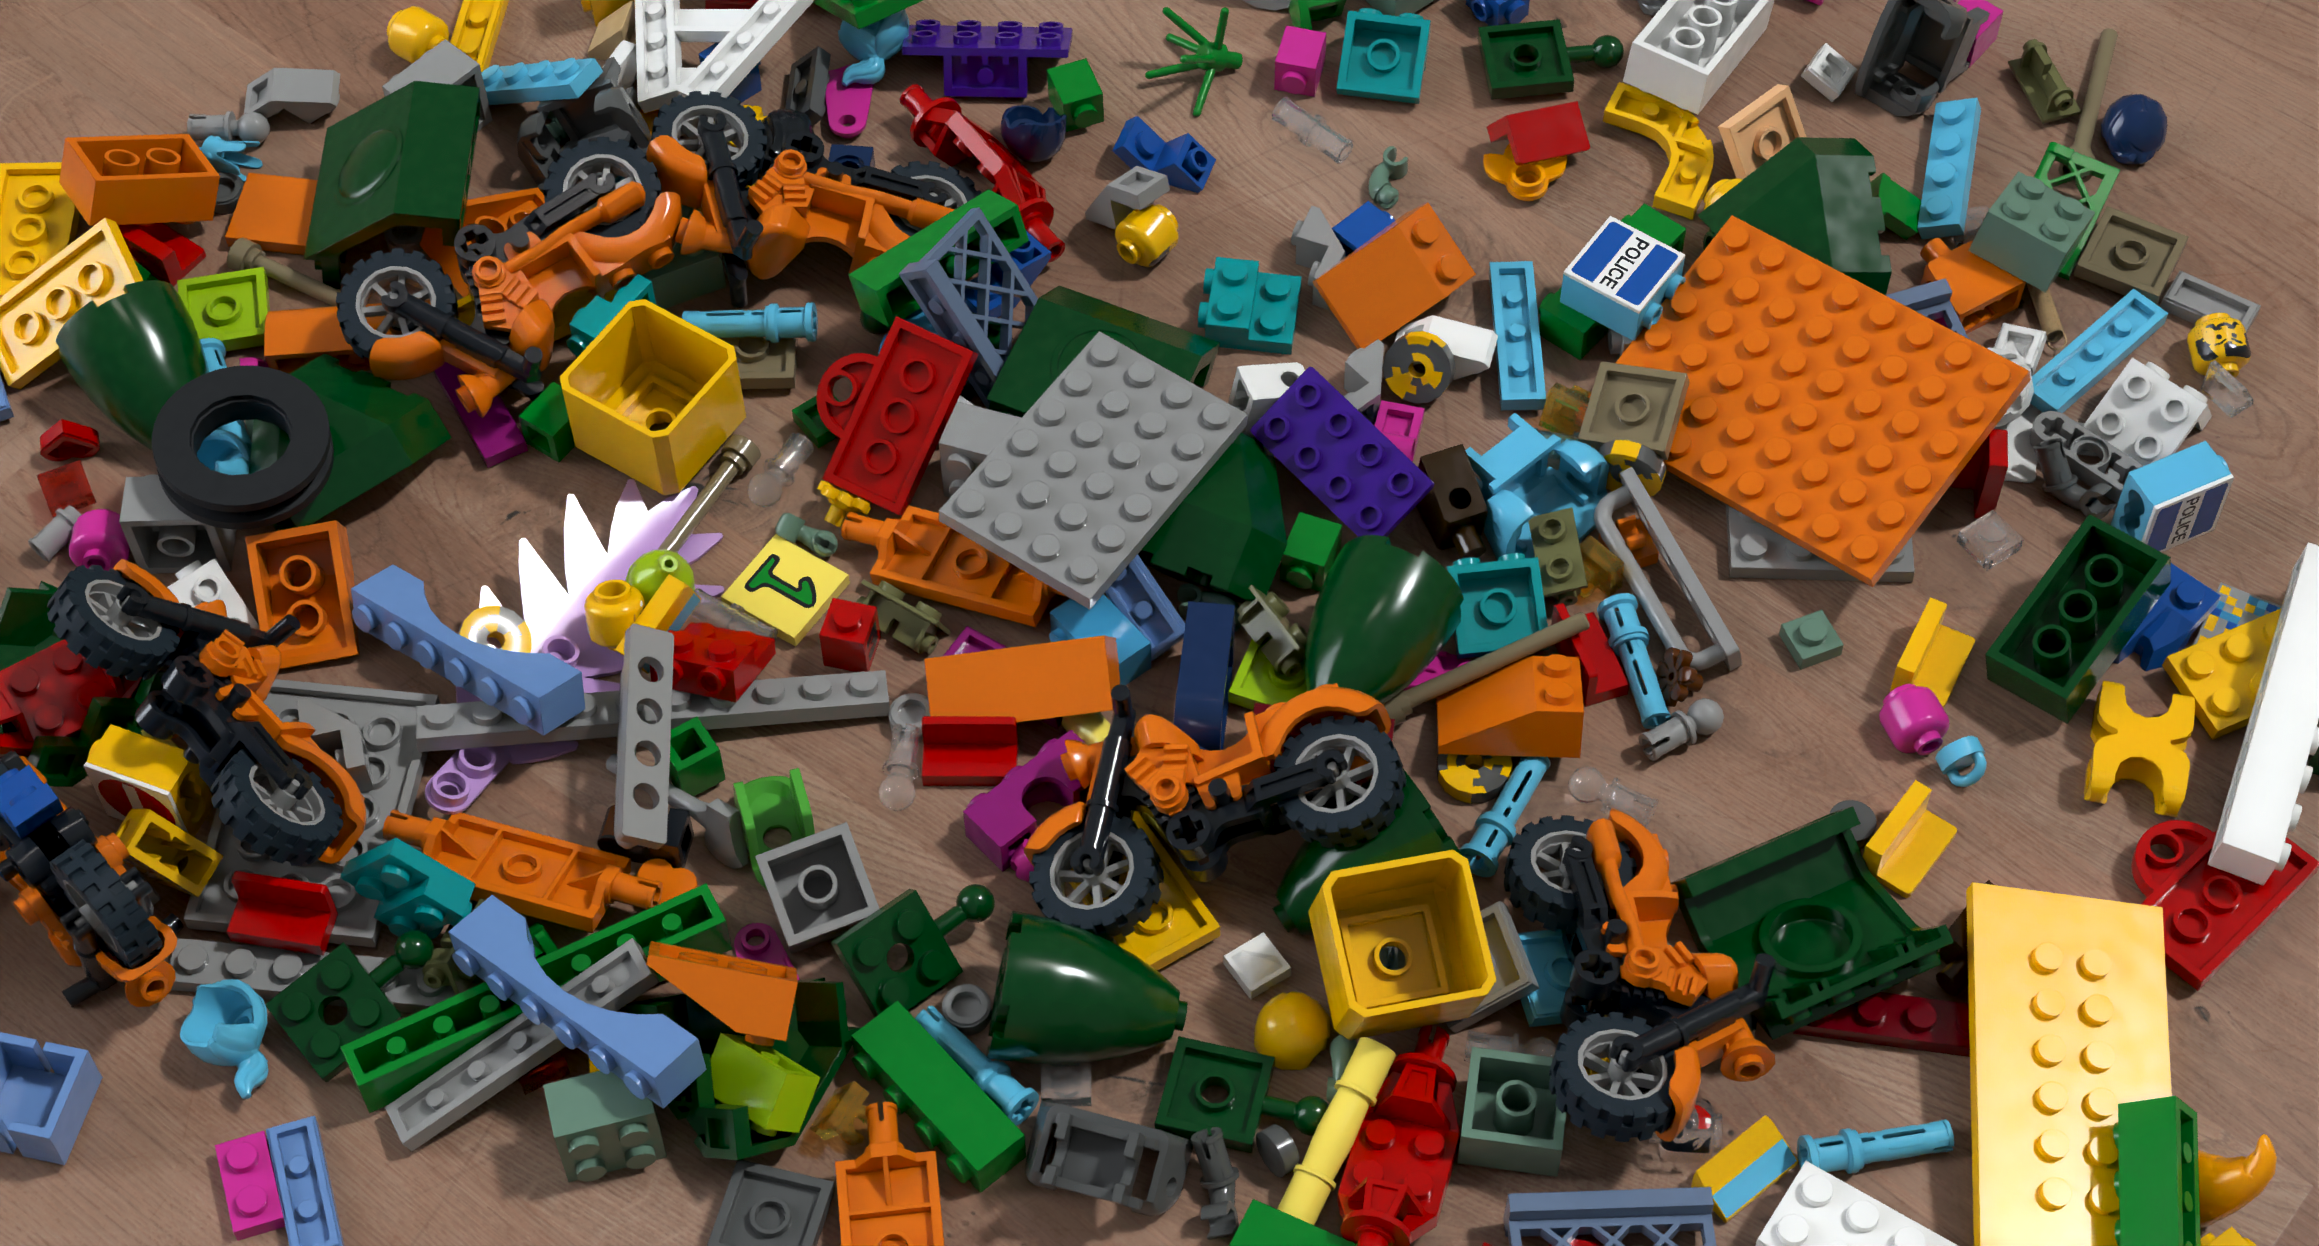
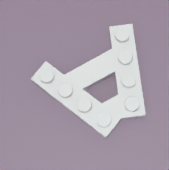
M635 0L637 99L644 113L660 109L665 103L670 105L671 99L675 96L682 95L686 97L692 91H701V94L708 95L710 91L722 93L721 97L727 98L814 0H758L751 9H680V0ZM681 42H720L697 68H682Z

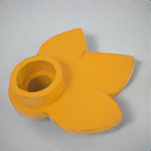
M1510 143L1507 145L1504 155L1489 153L1483 156V167L1486 174L1492 180L1506 185L1508 192L1513 197L1523 201H1534L1543 197L1548 190L1549 183L1564 174L1567 164V156L1518 166L1515 164Z

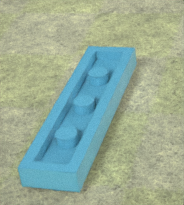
M568 58L564 61L555 62L544 60L533 64L520 62L511 66L499 67V65H492L482 72L489 105L579 98L604 71L595 58L577 60L575 58Z
M1978 98L1936 103L1917 227L1921 239L1964 235L1981 115Z
M1533 261L1490 262L1489 284L1494 332L1498 335L1495 351L1501 411L1545 410L1546 391Z
M2132 289L2032 376L2034 393L2030 404L2041 412H2065L2165 324L2168 312L2137 290Z

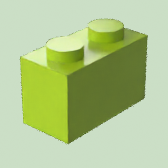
M721 1033L711 1057L714 1098L717 1099L715 1104L748 1106L750 1128L763 1135L776 1136L777 1131L799 1133L821 1077L770 1046L746 1042L744 1040L745 1036Z

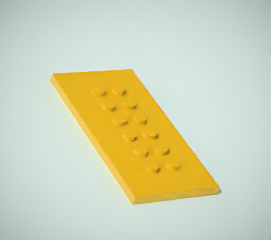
M1972 882L1966 890L1974 1246H2118L2115 1238V1223L2120 1219L2119 1198L2114 1187V1175L2119 1170V1151L2113 1137V1128L2115 1123L2118 1122V1104L2172 1096L2163 907Z

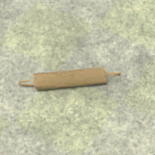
M2026 282L2042 331L2046 332L2047 341H2049L2047 342L2048 347L2052 350L2062 349L2067 343V338L2050 290L2048 289L2045 293ZM2064 337L2065 342L2062 347L2053 348L2050 346V342L2059 341Z

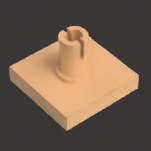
M1777 84L1718 126L1735 176L1738 179L1746 178L1797 137H1806L1790 87Z

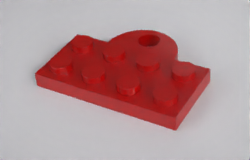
M896 316L878 357L867 353H854L835 361L823 374L816 396L817 409L822 422L834 435L840 438L822 479L899 516H903L914 497L979 354ZM847 377L852 383V393L847 400L838 402L833 396L834 384L839 379Z
M2171 820L2154 825L2140 838L2132 857L2131 867L2135 883L2147 897L2141 904L2163 907L2165 966L2197 991L2317 873L2319 861L2286 837L2285 843L2291 844L2292 847L2284 869L2281 872L2274 869L2264 885L2207 865L2217 830L2212 832L2208 828L2190 821ZM2155 844L2166 845L2172 849L2175 857L2171 859L2159 858L2152 852L2150 846Z

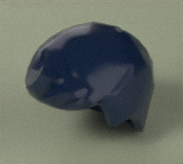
M2143 94L2125 95L2109 106L2102 120L2101 135L2105 138L2108 148L2117 162L2127 165L2144 164L2154 156L2155 151L2161 149L2165 142L2168 126L2167 116L2162 105L2157 100Z
M1027 105L1012 106L1006 109L1002 115L1001 135L1007 147L1023 161H1045L1057 154L1063 145L1067 115L1063 114L1060 116L1052 107H1049L1042 114L1035 107Z

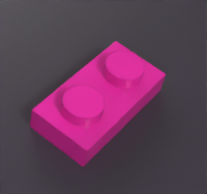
M257 1132L215 1145L232 1229L237 1241L285 1227L271 1153L265 1132Z

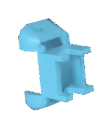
M1513 413L1508 418V427L1513 432L1482 456L1471 447L1465 450L1473 471L1481 479L1480 481L1476 478L1488 511L1484 524V534L1497 561L1500 556L1510 553H1523L1526 558L1535 557L1528 522L1534 516L1572 507L1579 543L1596 528L1594 512L1600 499L1608 494L1606 485L1609 464L1595 448L1576 440L1566 439L1561 443L1562 438L1554 434L1546 439L1518 414ZM1552 450L1561 456L1558 470L1550 466L1547 468L1549 452Z

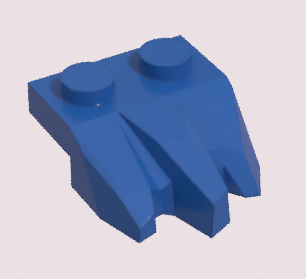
M2171 563L2170 585L2113 663L2119 664L2135 652L2140 656V666L2144 671L2163 667L2162 664L2167 656L2185 648L2191 634L2217 607L2221 595Z

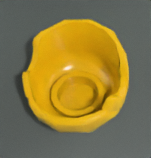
M1295 991L1282 992L1265 1003L1261 1009L1254 1028V1047L1259 1054L1275 1057V1067L1281 1070L1305 1069L1313 1058L1326 1048L1327 1040L1330 1038V1017L1319 1001L1305 993Z

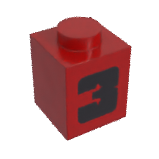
M832 598L819 634L824 666L852 672H867L870 670L881 639L876 606Z

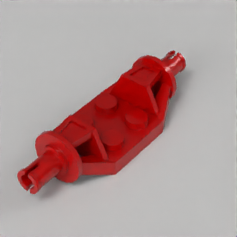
M918 84L906 88L901 94L900 103L915 117L910 127V137L918 146L928 148L935 157L951 167L967 157L972 158L974 156L980 162L976 168L984 177L995 184L992 191L1018 205L1026 231L1051 251V259L1048 263L1057 260L1065 250V243L1049 228L1054 217V208L1046 200V191L997 137L962 115L961 107L954 99L943 97L933 101Z
M65 639L1 670L0 725L11 721L17 732L0 734V754L15 751L19 756H29L36 736L79 737L93 697L135 698L142 677L137 681L126 680L125 676L117 678L106 674V669L99 666L96 669L85 662L87 659L80 653L75 655L67 647L69 643Z
M1432 1025L1423 1026L1419 1030L1414 1053L1399 1054L1395 1057L1388 1072V1077L1377 1094V1102L1375 1106H1369L1351 1148L1338 1190V1207L1343 1219L1340 1228L1342 1237L1357 1244V1246H1410L1412 1242L1437 1226L1460 1145V1130L1453 1099L1457 1079L1454 1071L1442 1061L1450 1041V1036L1440 1027H1437L1432 1042L1429 1039Z

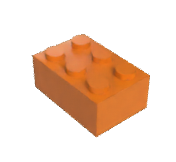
M189 134L65 138L59 183L89 226L96 225L104 218L116 221L117 225L136 224L152 226L155 223L170 222L193 224L196 221H213L220 175Z

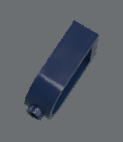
M1188 601L1176 693L1174 725L1190 736L1199 745L1200 749L1209 751L1223 750L1229 707L1228 692L1231 687L1235 657V605Z

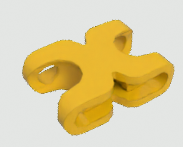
M2103 680L2093 711L2090 737L2095 746L2092 758L2089 760L2086 768L2084 799L2105 804L2113 784L2120 780H2135L2145 784L2153 793L2154 812L2159 815L2177 818L2185 799L2188 784L2190 760L2184 751L2187 740L2191 737L2194 728L2195 698L2173 694L2172 703L2165 714L2159 717H2144L2135 713L2127 705L2125 686L2123 684Z

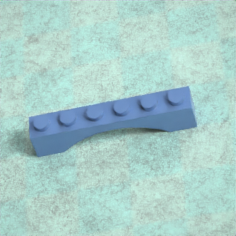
M394 564L351 588L354 608L352 616L359 629L375 636L388 644L392 649L409 656L419 662L424 668L431 669L451 681L455 686L465 689L482 699L487 705L494 706L514 718L518 723L528 726L541 735H546L586 709L581 671L550 653H524L501 650L476 643L455 633L444 625L430 609L425 596L424 581Z
M491 895L448 931L455 950L452 954L453 960L463 973L470 977L477 975L487 983L490 990L499 999L505 1001L509 998L519 1005L522 1012L531 1022L536 1025L544 1023L554 1030L557 1038L569 1049L579 1048L589 1056L591 1062L604 1074L612 1072L621 1078L629 1091L637 1098L643 1100L647 1097L664 1109L707 1070L698 1038L664 1014H631L610 1011L585 1003L561 989L545 974L536 960L535 947L526 918L495 896Z

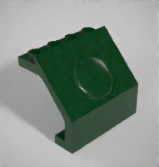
M413 81L327 128L304 259L315 260V270H322L324 284L335 289H341L340 262L345 263L347 249L395 226L408 225L442 229L443 245L454 246L455 236L463 228L480 119V87Z
M1059 285L1038 298L986 398L991 400L988 409L1022 418L1099 331L1187 381L1202 387L1209 382L1220 343Z
M1853 806L1834 811L1670 883L1677 886L1679 908L1697 950L1700 953H1722L1731 957L1738 968V988L1749 983L1758 954H1769L1775 959L1776 963L1765 1005L1750 1013L1756 1017L1757 1022L1772 1040L1941 965V956L1938 949L1953 943L1946 924L1921 928L1916 925L1871 874L1851 831L1852 827L1861 824Z

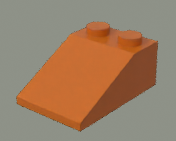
M536 187L468 199L463 227L470 224H480L489 228L492 233H502L530 215L533 210L545 203L544 194ZM425 227L420 246L431 259L440 264L445 275L448 274L453 286L462 297L469 295L468 285L464 282L460 273L455 247L443 245L442 229ZM475 239L467 242V245L477 242L475 241Z
M1427 202L1399 217L1312 281V283L1358 349L1367 347L1377 339L1382 341L1447 297L1475 276L1476 273Z
M334 520L246 536V547L260 630L267 632L288 614L295 616L301 624L300 629L278 646L281 652L279 670L359 656L358 627L352 616L354 608L351 588L355 586L354 571L346 527Z
M1561 654L1530 656L1436 697L1438 754L1580 758L1584 706L1579 657H1566Z
M650 942L646 965L735 1032L745 1034L744 1040L746 1042L762 1046H774L775 1040L786 1041L798 984L796 968L660 942Z

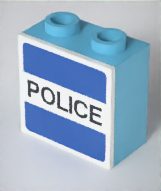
M1610 216L1565 269L1560 302L1635 341L1644 327L1650 329L1653 324L1658 322L1663 311L1661 304L1666 298L1671 300L1679 284L1685 283L1686 278L1682 276L1685 254Z
M2203 441L2128 472L2110 525L2160 552L2166 551L2215 529L2234 476L2229 471L2224 458L2217 455L2210 445Z

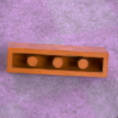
M430 299L424 300V302L431 305ZM382 303L367 304L366 307L379 306ZM337 306L268 311L264 331V357L269 368L290 373L325 353L339 359V365L351 371L371 370L369 359L366 357L362 359L357 356L352 346L346 342L337 318ZM386 316L365 318L367 323L376 330ZM390 330L386 333V335H393Z
M1105 635L924 659L930 716H1011L1016 718V722L1112 711L1111 690L1116 685H1120L1116 638Z

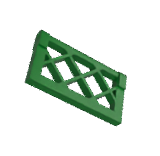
M2050 142L2034 177L2041 180L2045 186L2051 189L2074 180L2083 198L2078 201L2095 212L2077 249L2058 275V277L2069 281L2121 169L2075 152L2074 149L2059 143ZM2054 161L2067 165L2071 172L2051 180L2047 176ZM2092 175L2102 179L2095 195L2089 196L2081 177Z

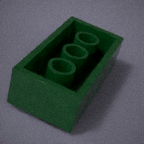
M2089 514L1986 652L1987 679L2068 724L2170 585L2171 557Z

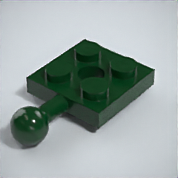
M1560 19L1478 27L1477 39L1491 100L1573 92L1574 77L1570 63L1594 61L1596 65L1602 68H1611L1622 60L1624 54L1621 41L1612 35L1600 36L1592 45L1566 47ZM1519 56H1530L1534 61L1523 63L1516 58Z
M968 885L959 892L956 906L933 920L918 892L914 889H908L830 943L874 1017L878 1016L897 1000L906 1010H909L964 972L945 941L944 936L965 923V921L979 923L988 919L994 910V896L983 885ZM901 943L907 950L908 958L901 969L893 971L888 966L887 953L893 945Z
M407 931L396 940L394 954L369 973L349 946L343 942L265 1005L321 1079L329 1082L348 1066L341 1046L404 1018L381 988L404 971L405 968L414 970L424 967L432 959L434 952L433 943L429 936L421 931ZM344 1000L347 1004V1015L344 1020L336 1025L326 1024L323 1018L325 1007L331 1001Z
M1178 1036L1155 1120V1129L1191 1140L1193 1134L1206 1128L1210 1137L1212 1136L1211 1128L1219 1127L1222 1129L1226 1148L1252 1153L1262 1115L1293 1121L1295 1127L1301 1133L1313 1136L1329 1104L1318 1096H1307L1297 1103L1267 1096L1275 1067V1057ZM1220 1086L1227 1090L1229 1096L1221 1103H1210L1201 1096V1093L1207 1087Z

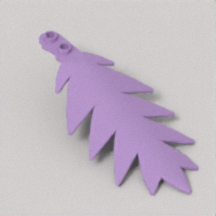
M629 479L615 508L607 553L576 497L573 494H569L566 499L563 528L564 571L567 592L528 540L521 538L518 544V572L523 619L532 636V649L530 653H550L581 671L584 693L619 691L620 683L593 679L621 673L624 665V656L591 640L584 610L586 597L598 584L604 581H625L630 566L641 555L658 549L696 499L698 488L691 486L680 493L666 498L647 511L635 480ZM722 533L691 534L678 554L691 565L721 542L723 535ZM484 585L481 587L479 608L484 606H502L488 586ZM695 585L694 592L702 599L697 606L722 595L724 587L717 585ZM487 638V643L490 647L501 648V644L496 638ZM456 686L457 703L483 701L465 689ZM569 740L458 749L428 781L425 788L426 801L438 812L444 814L461 813L475 801L509 762L512 764H525L552 759L575 751L578 747V742Z

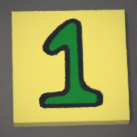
M775 534L721 596L722 604L724 607L796 647L829 609L832 598H838L850 584L849 574Z

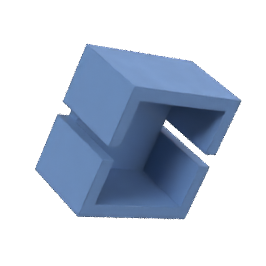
M0 1032V1152L14 1154L18 1147L23 1157L61 1165L66 1164L103 1078L88 1050L51 1042H45L42 1049L36 1039Z

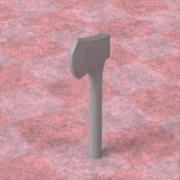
M612 754L607 759L606 769L616 775L617 754ZM669 783L668 804L676 809L689 811L690 817L698 821L706 829L705 846L710 853L722 864L733 869H740L748 864L747 847L741 826L740 811L718 798L711 803L701 801Z

